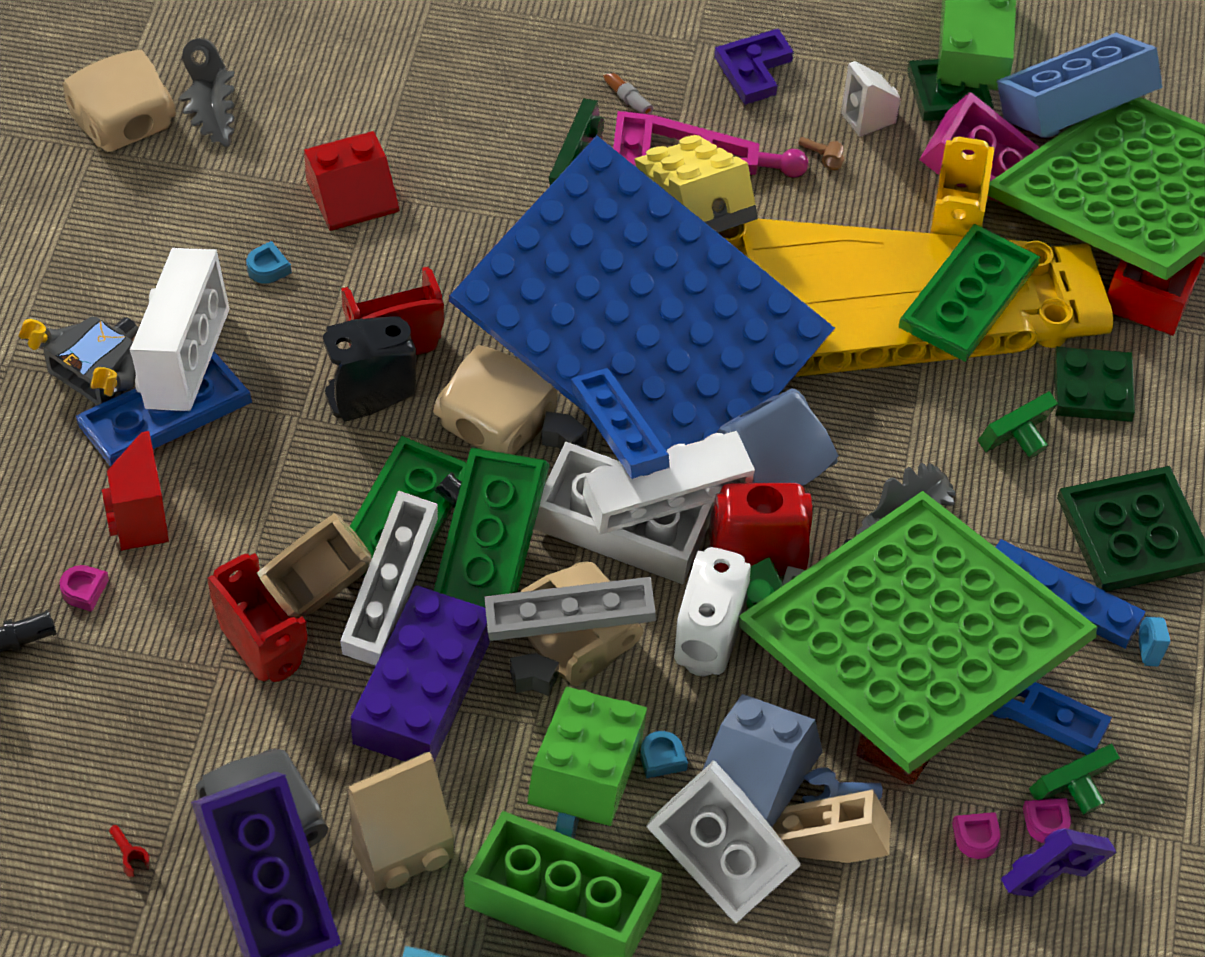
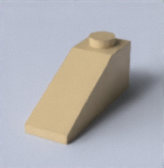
M874 790L786 806L772 827L795 857L851 863L889 856L891 822Z

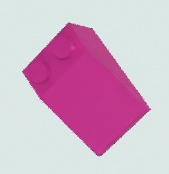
M970 92L947 111L919 160L940 176L946 140L952 141L955 137L983 140L989 144V147H994L990 181H992L1040 147ZM968 149L962 151L967 155L975 154L974 151ZM963 183L956 184L961 188L968 187L966 184ZM987 196V198H989V199H991V200H994V201H996V202H999V203H1001V204H1004V203H1002V202H1000V201H998V200H995V199H993V198Z

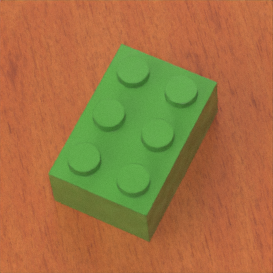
M565 687L533 763L527 804L611 826L641 747L648 707L590 693L586 690Z

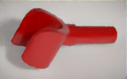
M113 825L109 832L123 854L125 874L129 877H134V870L129 864L133 859L142 860L145 867L149 869L148 852L140 846H132L119 826Z

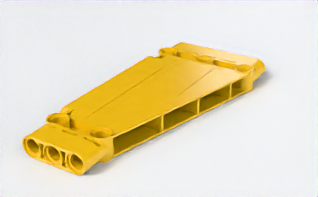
M756 219L718 232V234L835 327L832 334L795 377L958 359L898 326L902 315L964 236L770 219ZM1008 240L1040 256L1039 264L969 358L1022 352L1030 349L1036 342L1047 348H1056V346L1064 344L1067 338L1110 334L1113 329L1112 309L1089 244L1050 247L1041 241Z

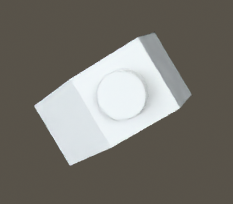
M856 61L849 63L841 114L850 126L861 137L895 124L898 108L901 104L898 91L891 87L881 74Z

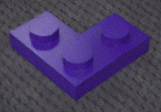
M778 28L715 47L714 58L743 104L746 105L777 94L778 85L767 69L793 62L794 51Z
M1066 828L1059 829L1049 834L1044 840L1045 844L1033 854H1027L1017 859L1012 865L1013 869L1003 876L1001 881L1008 893L1032 897L1062 873L1085 877L1117 852L1109 838Z

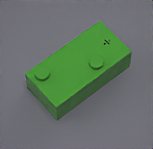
M942 0L937 79H942L941 84L960 86L962 81L965 82V87L979 88V84H986L988 89L998 90L997 80L1011 74L1014 59L1016 0Z
M502 811L464 876L465 907L588 957H632L661 903L662 873Z

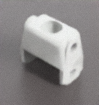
M709 547L704 552H697L677 619L674 652L676 663L685 666L690 673L696 676L720 675L723 673L740 630L738 616L745 612L751 565L745 563L744 557L738 553L715 547ZM725 563L729 569L723 573L718 572L714 569V565Z

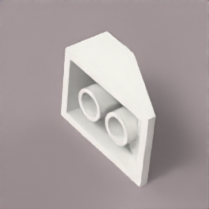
M712 761L656 812L646 826L735 923L741 920L801 865L745 793L715 761Z

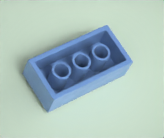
M1119 33L1111 34L997 80L1003 118L1014 125L1037 134L1039 137L1055 136L1062 128L1163 88L1157 48Z

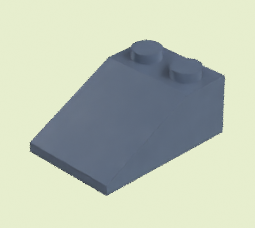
M742 694L721 723L703 770L712 761H715L745 793L769 825L773 827L804 781V776L810 772L823 752L816 721L807 716Z

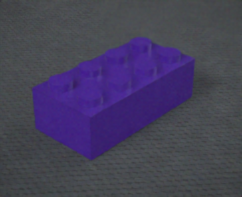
M415 585L350 717L352 744L404 762L430 752L435 762L491 642L488 636L486 608Z
M272 772L191 802L243 957H310L341 945L285 774Z

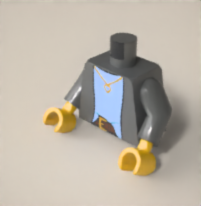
M89 317L79 324L59 329L46 328L44 324L34 319H27L23 322L18 337L29 339L27 344L32 350H37L40 346L44 347L48 372L95 404H102L110 400L116 392L128 391L134 387L136 371L130 348L133 343L131 339L137 334L139 328L130 318H122L113 327L98 317Z

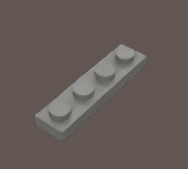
M651 577L485 596L489 641L656 621Z

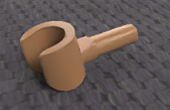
M805 137L799 139L798 144L823 155L822 164L830 170H839L844 161V156H842L844 148L840 142L832 141L827 146Z

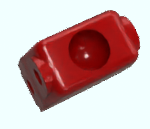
M428 266L422 268V287L356 303L351 290L348 287L341 288L342 308L346 322L354 319L398 316L410 326L411 338L416 348V356L436 349L441 339L444 325V302L434 273Z
M798 483L725 484L720 492L716 493L714 506L710 514L708 530L709 547L738 553L744 557V562L749 563L751 566L770 557L780 576L785 575L788 566L807 570L813 513L811 494L805 493L803 486ZM725 563L714 565V569L718 572L723 573L729 569Z
M255 553L252 555L242 554L219 566L213 572V575L208 577L210 597L222 632L254 676L263 682L269 679L273 682H279L293 675L301 665L308 639L306 621L303 617L298 619L289 617L270 594L257 575V572L260 571L257 555ZM235 571H238L236 574H234L233 576L230 577V575H231L232 573H234Z

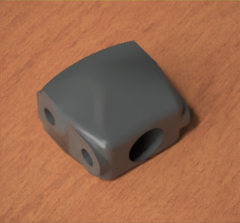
M270 749L254 756L232 761L203 775V779L197 783V798L200 799L272 772L285 774L309 848L320 842L328 833V826L322 818L320 805L284 750Z

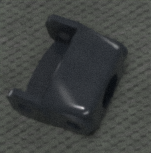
M401 317L354 319L326 327L327 332L323 335V344L331 362L338 365L335 379L328 380L329 385L325 388V397L335 417L342 418L344 422L369 416L414 395L416 391V348L411 338L410 326ZM345 341L350 343L351 347L340 349L337 347V344Z

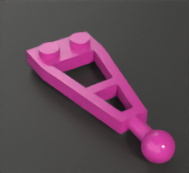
M617 112L613 149L634 166H636L634 159L646 155V151L650 149L651 133L677 140L687 136L698 135L711 142V144L717 145V148L724 149L727 153L745 157L740 159L748 163L750 175H756L757 167L781 169L786 176L797 178L802 176L808 168L807 156L798 149L787 150L782 155L759 152L760 144L655 115Z

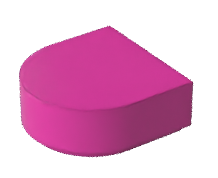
M86 565L69 568L63 573L59 582L64 601L71 606L92 612L109 581L108 572Z
M1067 798L1028 800L1024 802L1023 813L1027 830L1038 842L1044 843L1045 838L1056 830L1069 829L1071 816Z
M996 812L953 817L952 826L956 844L963 854L974 859H984L996 851L1000 840V828Z

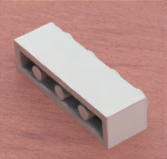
M734 431L727 434L715 433L699 442L688 445H674L666 450L669 454L670 468L653 472L647 476L631 479L622 464L611 467L608 465L600 466L585 474L583 497L599 535L715 502L716 493H719L725 484L752 483L755 469L738 432Z
M398 491L340 640L343 655L375 666L377 665L403 612L438 520L437 503Z

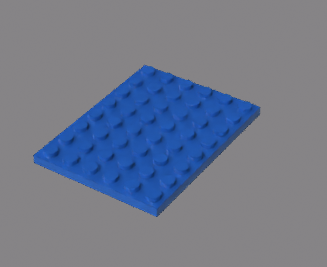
M598 136L585 147L449 295L448 299L450 303L586 414L587 412L572 392L571 378L608 368L665 450L677 444L688 445L702 441L708 436L717 433L719 428L725 423L767 399L779 395L835 329L834 326Z

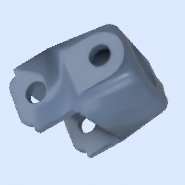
M793 388L767 399L725 423L717 431V433L722 434L738 432L755 469L752 483H798L803 486L819 476L828 467H832L838 462L837 457L839 455L826 429L812 412L804 396Z

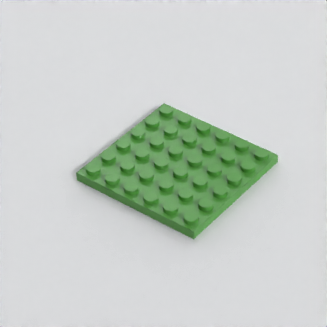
M1138 97L1075 123L990 181L988 196L1091 244L1093 247L1099 248L1125 262H1129L1157 277L1167 280L1205 252V124Z
M924 491L738 616L739 627L908 774L1090 643L1097 636L1096 625Z

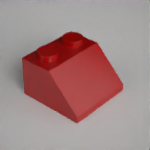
M374 131L304 149L306 180L329 231L400 212L388 161Z
M1198 256L1167 280L1121 259L1107 294L1112 313L1174 336L1204 264L1205 257Z
M145 431L136 437L107 470L109 488L101 489L110 536L118 535L121 551L169 542L163 498L150 432Z

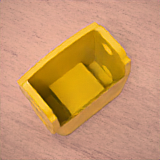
M955 137L952 141L946 140L930 233L965 236L974 224L982 227L994 147H989L986 141L965 137ZM968 149L974 151L975 154L967 155L962 151ZM963 183L966 184L968 187L961 188L958 187L956 184Z

